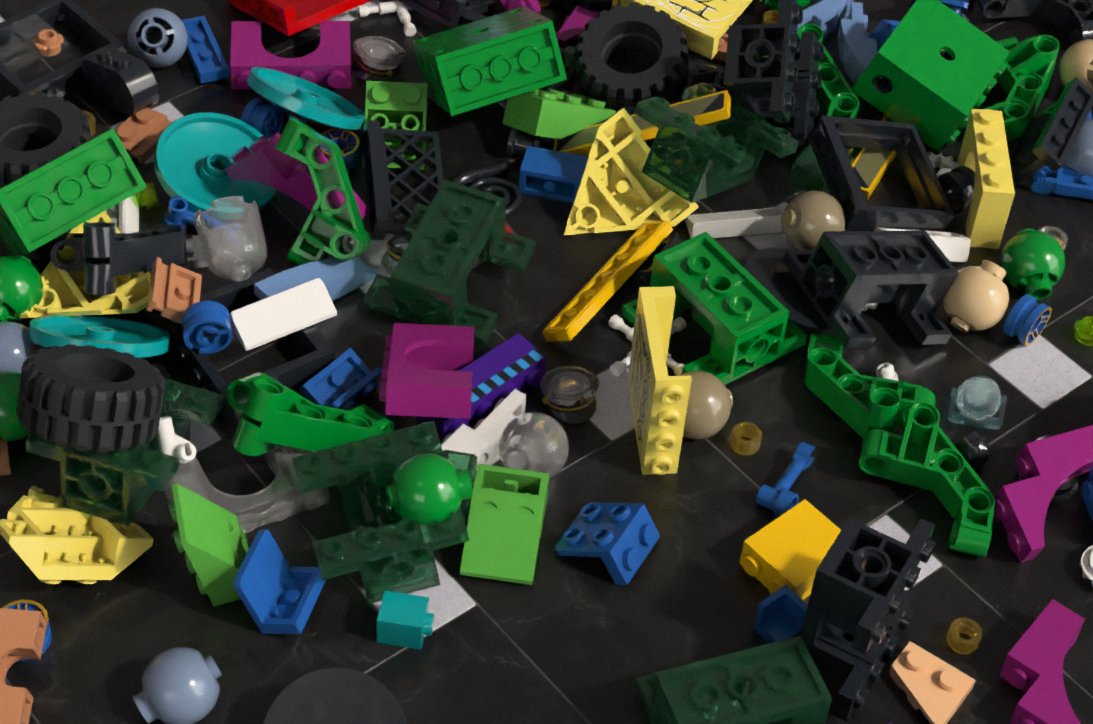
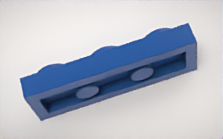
M205 16L182 20L188 36L186 51L200 83L230 78L227 62Z

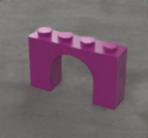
M232 21L230 59L232 90L252 89L247 84V78L253 67H265L282 71L326 89L351 88L350 22H321L320 44L315 51L303 57L282 58L269 53L262 46L261 21Z
M394 323L393 334L386 335L379 389V401L386 402V415L470 419L473 371L459 370L473 362L474 327Z

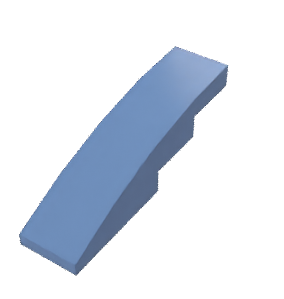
M333 257L309 262L261 280L254 284V294L262 300L320 278L331 300L334 301L376 279L377 272L359 257L347 260Z

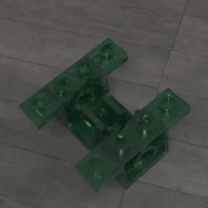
M700 83L687 87L682 99L687 101L716 93V89L709 84ZM653 97L638 102L634 111L636 115L659 128L642 173L690 203L751 181L765 149L782 158L795 153L800 143L790 137L791 133L789 131L765 122L766 119L762 115L748 112L741 107L738 101L732 98L729 119L702 126L694 123L695 118L685 112H678L670 107L668 101L660 97Z
M444 180L430 206L417 203L404 226L405 234L413 237L390 278L380 274L376 275L363 298L364 306L417 324L474 327V343L486 346L498 323V314L467 304L466 279L478 258L484 263L490 261L524 273L536 250V241L506 231L505 198Z
M164 378L165 391L160 417L171 416L175 434L190 441L191 422L209 427L224 407V395ZM30 434L26 439V452L60 461L62 507L127 526L131 524L154 490L163 491L179 470V458L161 453L157 436L140 448H128L127 451L123 452L110 450L108 453L97 452L96 450L80 451L69 446H57L54 442H45L39 439L36 434Z
M434 421L293 457L302 494L338 485L350 530L349 533L313 542L322 580L360 570L368 604L382 601L385 590L409 594L439 586L440 581L433 550L469 541L460 507L455 513L451 511L449 513L450 517L444 521L438 522L436 519L433 520L434 524L419 525L415 520L401 518L397 514L396 508H390L388 505L386 486L392 485V476L403 461L414 455L424 453L444 456Z
M801 636L638 676L635 683L651 724H768L775 722V724H825L832 697Z

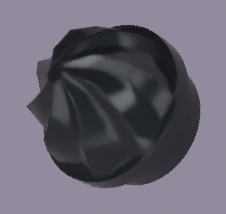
M976 431L968 434L955 445L971 467L984 465L990 454L987 439L984 436L980 437Z

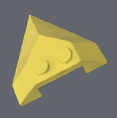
M624 108L620 109L597 129L563 236L638 230L644 222L665 220L669 221L672 227H675L699 208L680 182H675L641 138L640 134L643 132Z
M104 211L86 222L110 223L113 221ZM84 223L71 229L69 233H83ZM65 245L62 250H57L59 256L63 259L69 260L76 256V251L69 245ZM50 261L41 274L43 297L40 305L35 304L30 312L27 310L20 314V318H38L49 315L82 316L137 313L147 307L151 274L150 272L144 273L142 271L117 276L115 293L92 295L85 293L84 272H66V270L57 268Z
M32 486L29 489L28 496L23 495L8 511L7 519L0 520L1 536L36 577L48 584H59L62 580H76L83 584H95L97 580H112L153 545L154 540L140 525L129 521L124 523L108 521V513L62 496L56 498L52 495L44 494V489Z

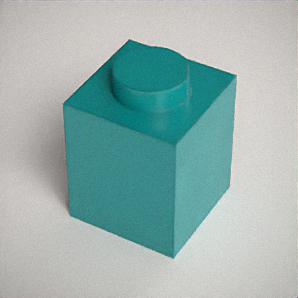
M385 590L377 618V643L421 650L424 636H431L434 626L435 614L429 613V597Z

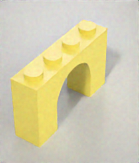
M971 109L957 161L960 166H967L975 172L974 192L965 223L966 237L971 240L970 247L999 249L1015 195L1002 111Z

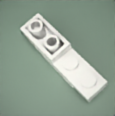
M514 389L505 399L501 398L495 405L493 412L486 419H480L474 429L462 424L453 434L449 433L444 438L441 446L433 454L440 455L449 460L457 471L467 469L470 477L476 475L478 464L493 465L516 445L517 425L525 418L526 394Z

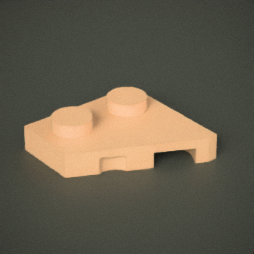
M911 641L891 665L889 672L897 686L906 692L907 700L915 710L920 708L930 724H947L970 693L975 683V679Z

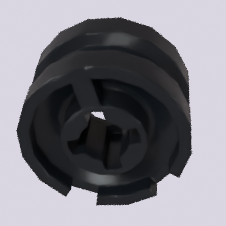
M963 165L939 175L938 179L953 213L959 214L970 208L974 192L975 172Z

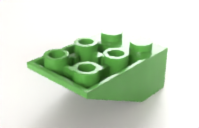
M367 81L364 130L367 120L380 121V128L426 131L427 83ZM385 139V144L394 151L402 146L396 140ZM418 141L414 144L425 152V142ZM409 150L401 155L410 164L415 163L419 159ZM364 157L362 159V168H364ZM395 161L388 165V169L404 170ZM424 163L417 168L419 171H424Z
M539 88L508 98L502 124L534 136L562 139L612 117L616 111L606 108L605 101L588 98L589 96L578 93L566 95L562 91L553 89L541 91Z
M478 464L460 575L528 585L533 584L547 504L549 473Z
M178 483L172 484L174 500L169 501L168 504L174 523H178L179 528L173 531L175 544L179 553L185 552V560L190 574L196 573V581L201 595L208 594L214 607L241 599L233 583L234 577L249 549L246 535L237 516Z

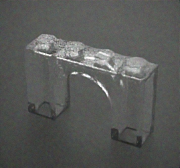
M276 444L270 451L263 454L275 475L274 480L265 489L254 494L242 496L226 494L212 486L196 456L187 463L174 461L161 466L163 490L169 501L174 500L172 484L178 483L235 514L244 533H249L258 527L275 521H282L289 516L308 509L318 508L322 504L329 502L328 478L315 455L310 450Z

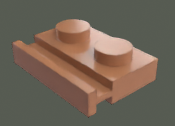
M146 107L130 116L115 131L130 158L134 157L138 159L140 164H143L155 153L161 134L173 122L168 120L166 115Z
M157 257L151 268L146 310L151 312L153 309L161 311V316L182 324L183 312L190 305L200 302L202 275L173 263L170 266L162 263V259Z

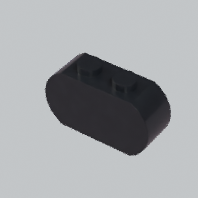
M106 46L97 49L94 55L83 60L82 72L85 82L99 103L132 116L138 111L158 102L159 89L150 68L142 59Z

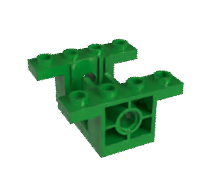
M707 232L654 255L650 287L674 286L676 299L673 319L683 315V311L693 307L692 317L712 336L709 354L683 366L682 374L689 371H704L716 376L726 385L806 344L807 335L792 320L788 319L789 310ZM638 299L623 305L622 315L633 327L635 326Z

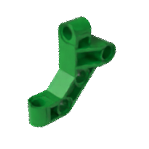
M804 24L797 30V34L800 36V48L802 32H814L819 42L823 40V30L815 24ZM824 47V57L822 61H819L818 70L821 72V87L816 90L819 110L823 116L856 119L859 100ZM800 51L794 54V60L800 59Z
M1051 35L1031 37L1021 43L1015 37L996 41L1010 51L1004 61L1008 66L997 79L1008 97L1006 101L984 109L1002 111L1007 141L1018 139L1025 134L1044 94L1050 90L1059 49L1058 40Z
M289 118L275 148L287 156L308 165L318 199L298 238L289 250L286 261L297 267L309 262L327 259L328 254L341 260L365 254L370 249L371 238L364 229L339 146L315 132L309 126ZM321 146L327 147L330 151V159L325 164H322L317 158V151ZM335 190L340 191L344 197L343 205L340 208L334 207L330 201L331 194ZM348 237H351L354 241L353 251L347 245Z
M811 332L807 353L805 385L857 432L863 440L865 433L874 429L895 434L896 427H903L911 406L917 402H928L935 406V395L921 385L860 375L842 359L843 345L840 344L836 336Z
M264 373L247 375L234 380L227 387L226 396L229 404L235 411L242 414L232 440V446L238 452L245 455H262L270 451L277 444L348 458H360L384 446L394 429V422L365 404L350 411L314 404Z
M928 402L913 404L899 435L879 429L867 431L862 444L859 468L869 475L933 491L954 519L948 549L984 558L992 536L991 526L995 498L939 427L940 413L938 409Z

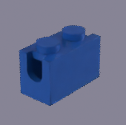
M528 146L520 168L519 189L522 194L573 203L588 157Z

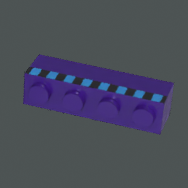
M516 334L459 370L473 371L470 419L416 416V421L442 443L449 433L453 434L462 424L471 427L480 419H486L493 412L497 402L501 398L505 399L514 389L523 393L529 388L539 385L545 376L546 355L522 335Z

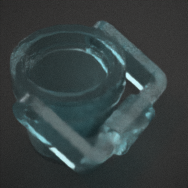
M983 375L969 377L960 384L958 391L957 388H952L948 420L951 423L969 427L1000 429L1003 425L1007 396L1002 395L1001 398V391L991 378ZM956 399L957 405L962 413L954 411ZM998 409H999L998 418H993L992 416H993V415L998 411Z

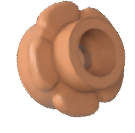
M52 29L40 31L33 39L38 53L47 57L59 54L62 50L61 43L64 42L62 35L57 34Z

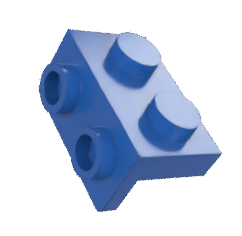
M350 348L306 382L299 391L307 400L314 404L350 410L356 404L353 399L359 394L365 398L379 386L376 379L381 375L382 369L378 366L371 371Z

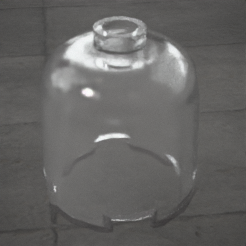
M230 196L211 201L212 208L204 212L198 210L194 216V223L207 266L212 273L220 278L232 279L234 281L246 280L263 267L268 256L257 202L246 203L242 196Z

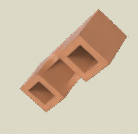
M0 608V724H29L33 696L26 688L7 685L6 674L10 666L18 660L41 659L47 621L40 611Z

